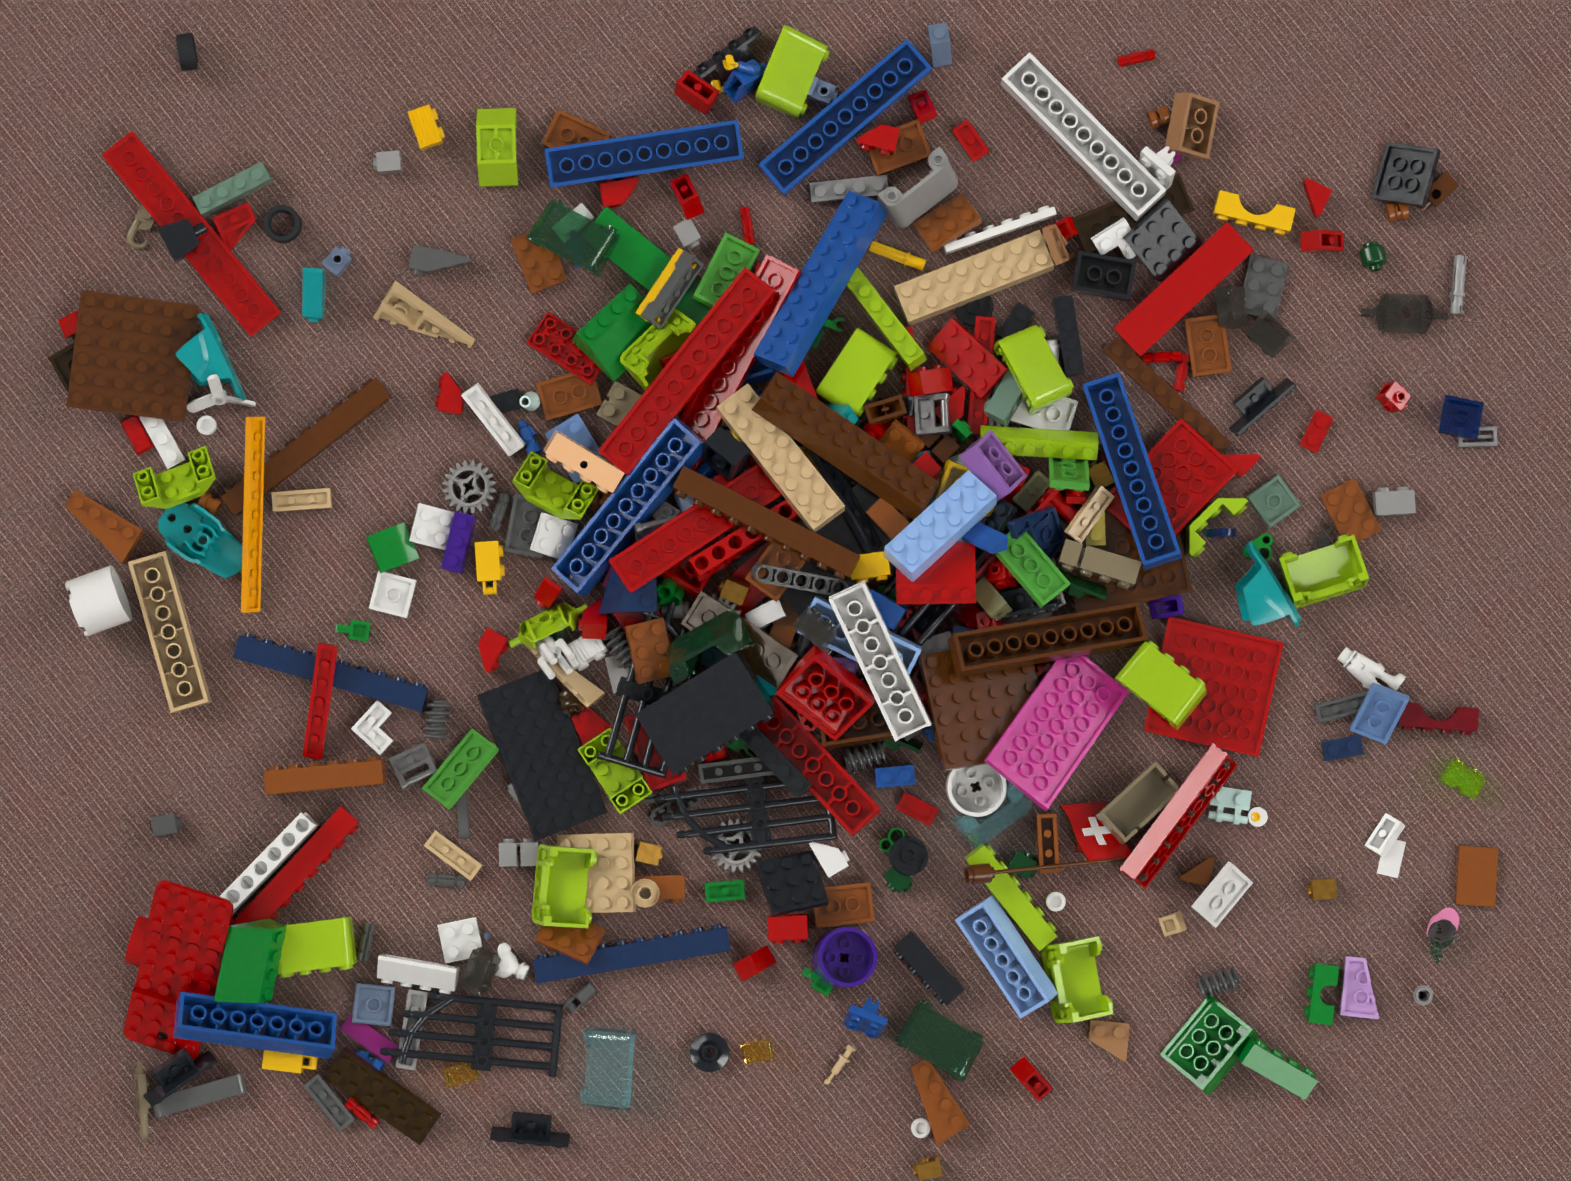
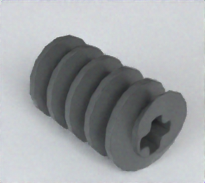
M619 626L608 632L606 638L601 640L603 642L609 641L605 647L613 648L609 654H616L613 661H620L617 668L626 669L630 667L632 658L629 645H626L628 642L627 638H622L625 631L619 632L618 630L621 627Z
M428 698L433 701V703L427 704V707L432 709V711L425 713L430 716V719L424 720L429 726L423 728L428 734L422 735V737L441 740V738L447 737V734L442 731L448 730V726L443 723L450 721L445 715L451 714V711L447 710L446 707L452 706V703L445 700Z
M876 742V747L872 743H868V749L861 745L860 751L855 746L853 747V753L846 749L844 755L848 773H851V767L858 771L859 765L863 770L866 769V763L872 768L874 761L880 766L881 759L886 763L885 754L880 742Z
M1232 966L1231 972L1228 968H1224V974L1217 970L1216 977L1212 972H1209L1208 978L1205 974H1202L1201 980L1196 976L1200 994L1204 999L1207 998V993L1214 997L1215 991L1222 995V989L1229 993L1230 987L1237 991V985H1240L1235 966Z

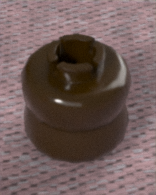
M567 687L563 688V691L558 695L561 711L564 714H568V716H572V714L573 716L578 715L584 709V704Z

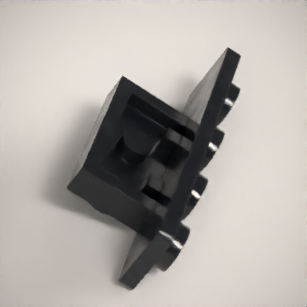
M755 26L746 29L742 36L731 40L722 51L715 52L711 59L699 64L693 73L702 79L715 69L726 83L734 69L726 70L722 60H726V55H732L735 62L741 61L746 63L752 59L757 61L747 45L762 34L761 31Z
M1259 378L1233 401L1242 417L1229 430L1236 436L1244 434L1254 422L1259 421L1269 409L1274 408L1278 401L1284 396L1289 395L1293 388L1296 387V384L1286 378L1276 388L1272 389L1265 378Z
M1023 587L1002 590L1000 592V595L1012 608V611L1003 618L1016 619L1021 614L1026 613L1028 616H1032L1042 610L1052 612L1057 610V607L1062 603L1061 599L1052 600L1040 608Z
M183 1048L151 1070L159 1085L143 1096L153 1107L161 1103L172 1093L177 1092L188 1082L194 1080L198 1075L210 1069L218 1061L210 1051H207L193 1061L188 1051Z
M513 1111L511 1128L493 1126L490 1140L567 1148L569 1147L570 1134L551 1132L552 1115Z

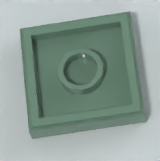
M1279 474L1246 497L1268 529L1301 507Z

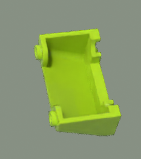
M784 25L756 92L755 102L799 119L800 115H804L807 110L806 98L822 61H827L829 56L828 46Z
M674 309L661 330L651 325L621 354L620 362L646 391L663 370L658 359L678 350L697 325L679 310Z
M1037 325L1002 338L993 346L997 356L1003 355L1001 360L1009 368L1023 394V400L1027 399L1026 403L1028 406L1025 408L1030 416L1072 394V388H1074L1069 377L1066 378L1044 338L1046 334L1043 328Z
M1341 535L1333 545L1305 554L1297 555L1287 552L1281 555V558H1279L1280 568L1287 593L1296 609L1367 586L1369 576L1354 535Z
M548 844L539 845L532 905V920L534 923L542 926L589 928L592 914L585 907L588 869L592 868L597 862L595 849Z
M1099 936L1050 944L1041 950L1044 972L1058 992L1049 1001L1052 1017L1056 1023H1075L1113 1014L1112 1000L1107 995H1102L1095 961V956H1099L1102 951V943Z

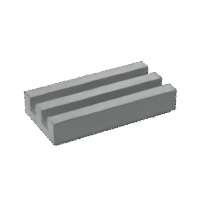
M1497 426L1457 428L1458 447L1498 446ZM1493 431V434L1462 435V432ZM1493 439V442L1463 443V440Z

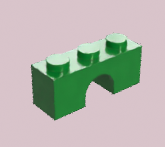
M1313 963V967L1309 968L1308 977L1311 978V985L1307 986L1306 998H1309L1308 1006L1304 1008V1017L1307 1022L1332 1025L1335 1006L1323 1003L1320 998V992L1325 986H1337L1339 966Z

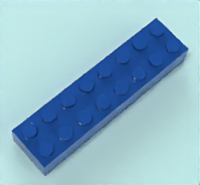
M180 992L176 1001L173 1038L330 1059L335 1049L337 1013L266 1003L214 1001L215 996Z

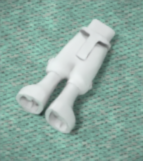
M1347 647L1337 658V660L1344 664L1343 667L1367 689L1370 688L1372 682L1381 685L1375 679L1378 678L1396 691L1406 678L1403 674L1389 675L1384 672L1385 669L1381 663L1377 664L1368 657L1356 652V650L1351 651Z

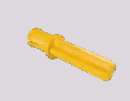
M872 241L869 247L870 252L902 263L904 267L907 265L921 271L924 269L926 259L911 255V252L906 253L876 241Z

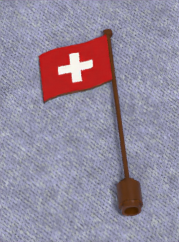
M1105 801L1062 805L1060 808L1068 818L1077 844L1088 861L995 870L989 863L974 864L965 868L964 875L966 882L972 885L991 883L992 879L995 878V874L1126 861L1131 851L1126 843L1121 845L1095 816L1107 805Z

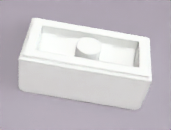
M1385 813L1364 846L1385 858L1405 828V825Z

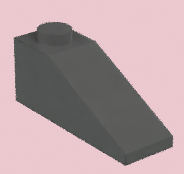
M413 245L408 268L413 270V274L424 276V273L431 274L469 265L472 263V259L462 255Z

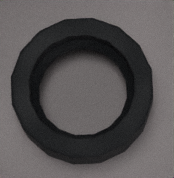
M177 34L176 43L181 70H197L198 59L193 34Z
M278 205L271 208L266 213L263 221L264 230L267 235L279 243H289L295 240L302 228L301 218L298 213L286 205ZM279 213H287L294 220L293 230L287 235H278L272 229V219Z

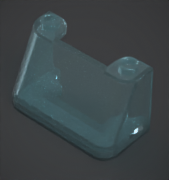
M1006 780L1008 783L1006 798L1009 802L979 823L972 816L961 817L959 814L950 820L970 847L977 848L980 844H985L1029 813L1033 808V801Z
M589 1026V1030L585 1031L584 1042L587 1043L584 1090L580 1091V1102H583V1106L631 1110L634 1045L637 1029Z

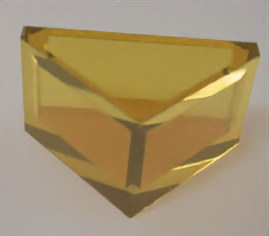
M770 1037L740 1045L745 1064L775 1058Z
M459 1063L443 1068L447 1088L479 1079L477 1070L471 1069V1063Z

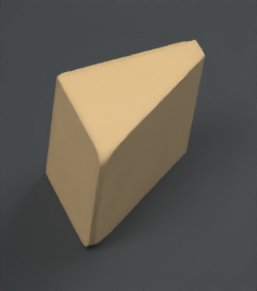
M1181 911L1158 918L1164 937L1187 930Z

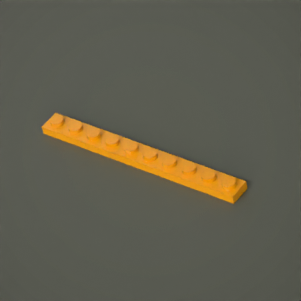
M264 416L246 417L241 585V612L243 613L260 612L265 450Z

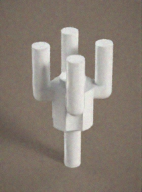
M547 636L545 639L535 643L538 652L541 654L537 663L549 679H553L556 675L548 665V662L551 665L558 662L566 674L573 672V669L561 654V650L569 660H572L575 654L562 638L555 642L552 637Z

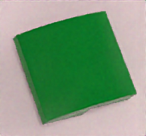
M405 522L366 537L380 574L419 559L413 542L409 541L410 534Z

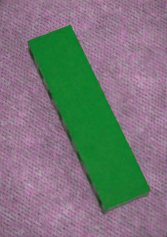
M605 207L582 236L585 242L648 292L671 260L669 256L608 207ZM695 278L675 309L686 315L698 326L711 308L692 298L700 283Z

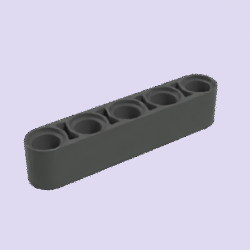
M757 563L751 569L752 576L762 583L825 595H833L848 588V584L844 580L834 576L766 563ZM761 568L766 569V574L763 577L758 576V571ZM784 571V579L782 581H778V573ZM799 575H803V582L797 585L796 578ZM817 579H822V586L820 588L815 587ZM840 582L841 589L835 592L834 585Z
M242 1072L179 1090L152 1108L155 1118L236 1096L248 1092Z

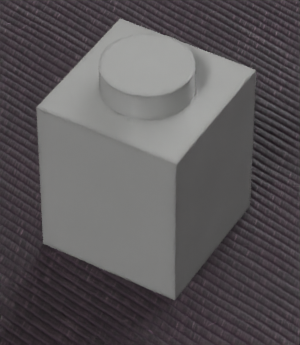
M399 150L376 152V158H373L374 170H377L379 175L403 173L401 152Z
M686 219L673 226V230L684 249L689 248L691 250L700 245L701 236L691 219Z

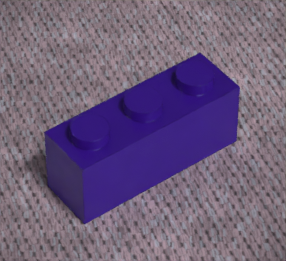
M455 511L441 565L442 569L461 574L464 573L477 520L476 516Z

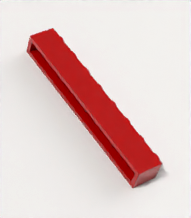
M340 806L238 916L234 923L241 924L264 919L274 921L279 915L277 911L281 907L286 908L292 901L290 897L295 892L297 894L300 893L306 886L304 882L308 878L312 879L319 872L317 868L322 863L325 865L333 857L331 853L334 849L339 850L346 843L344 839L347 835L352 836L359 829L357 825L360 821L344 806Z

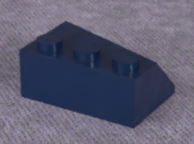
M612 568L598 614L657 613V577L630 594Z

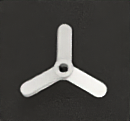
M214 374L207 378L211 394L188 402L187 410L195 413L213 405H223L226 402L255 407L256 402L250 400L243 401L241 398L227 396V392L222 389L219 376Z

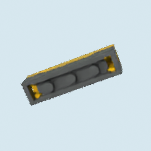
M678 248L635 313L646 322L661 330L704 264L695 256Z

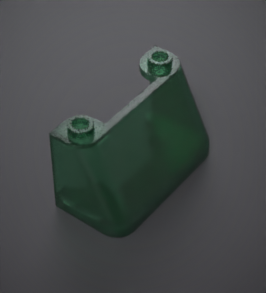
M558 198L555 201L550 200L530 229L526 239L530 243L538 247L541 246L543 249L568 260L599 278L621 237L616 233L617 229L608 224L604 227L565 207L566 203Z
M727 610L671 642L669 674L675 685L696 673L694 671V664L699 660L697 657L699 653L718 644L722 652L731 654L753 641L738 613L733 610Z
M924 1000L922 1002L917 1001L893 1043L899 1047L908 1048L909 1052H913L944 1071L947 1075L951 1074L952 1079L957 1082H964L985 1043L982 1040L983 1036L976 1031L971 1033L931 1009L933 1005Z

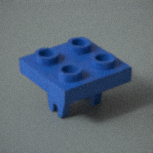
M869 997L862 1008L851 1004L843 1024L850 1030L864 1032L870 1038H880L888 1019L877 1015L879 1000L872 1004V998Z

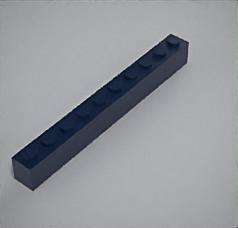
M245 633V636L239 635L233 658L313 681L316 657L312 656L313 652L304 649L301 650V653L293 651V646L283 644L282 647L275 645L276 641L265 638L263 642L256 640L257 636ZM342 660L336 663L333 687L423 712L429 689H425V684L414 682V685L406 683L407 679L398 676L395 677V680L387 678V673L377 671L376 674L369 672V668L359 665L357 669L350 667L351 663Z
M723 924L712 925L710 930L705 931L703 927L692 929V933L684 934V930L672 932L673 936L665 937L664 934L653 935L651 940H645V937L633 939L634 943L626 944V940L614 942L615 946L607 947L606 943L599 944L588 965L559 952H556V956L551 957L548 956V953L536 955L537 959L533 960L536 984L731 951L728 929L723 927Z

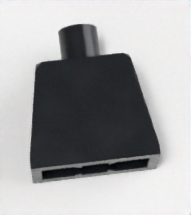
M188 219L158 227L175 264L199 248L201 243L197 237L208 233L203 222L192 227Z

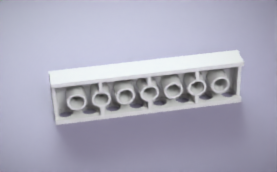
M866 581L859 582L829 596V602L895 742L922 728L931 726L932 722Z
M301 812L219 896L233 904V915L320 826L307 812L304 814Z

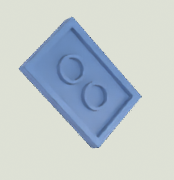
M578 413L544 433L549 441L554 431L558 430L605 458L597 452L599 447ZM582 461L580 465H584L586 461ZM567 471L575 484L582 480L578 472L574 471V473Z
M1372 682L1350 726V731L1387 744L1409 701V696Z

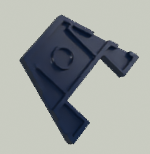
M1052 506L1045 507L1007 523L1011 538L1018 539L1027 531L1049 559L1054 558L1066 539L1056 508Z

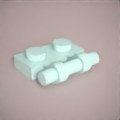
M1222 787L1210 802V805L1217 806V811H1209L1208 818L1215 819L1216 822H1233L1235 825H1239V823L1247 824L1248 816H1241V810L1249 811L1252 791ZM1224 807L1234 808V814L1223 813Z

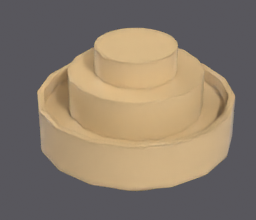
M639 879L631 888V898L639 907H651L659 899V887L651 879Z

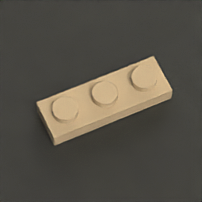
M1098 484L1064 532L1074 541L1082 543L1115 496Z
M331 488L271 492L273 512L332 508Z
M437 830L434 831L424 847L470 881H472L483 866Z

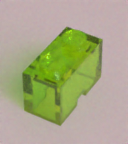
M1457 758L1455 761L1449 760L1438 781L1451 788L1457 786L1460 788L1459 793L1475 800L1487 779L1482 777L1483 773L1475 768L1472 770L1466 768L1465 762Z

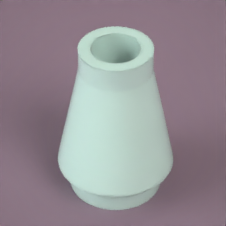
M527 392L520 398L519 403L526 410L534 411L540 406V397L535 392Z

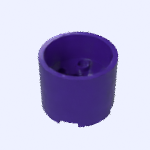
M843 927L824 934L817 941L813 949L812 960L815 973L822 982L835 988H849L862 984L873 974L877 964V950L872 939L863 931L852 927ZM846 954L845 960L847 962H840L841 957L839 955Z

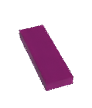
M351 1013L340 1029L386 1063H389L393 1056L381 1055V1048L399 1049V1046L369 1024L352 1023L353 1013Z

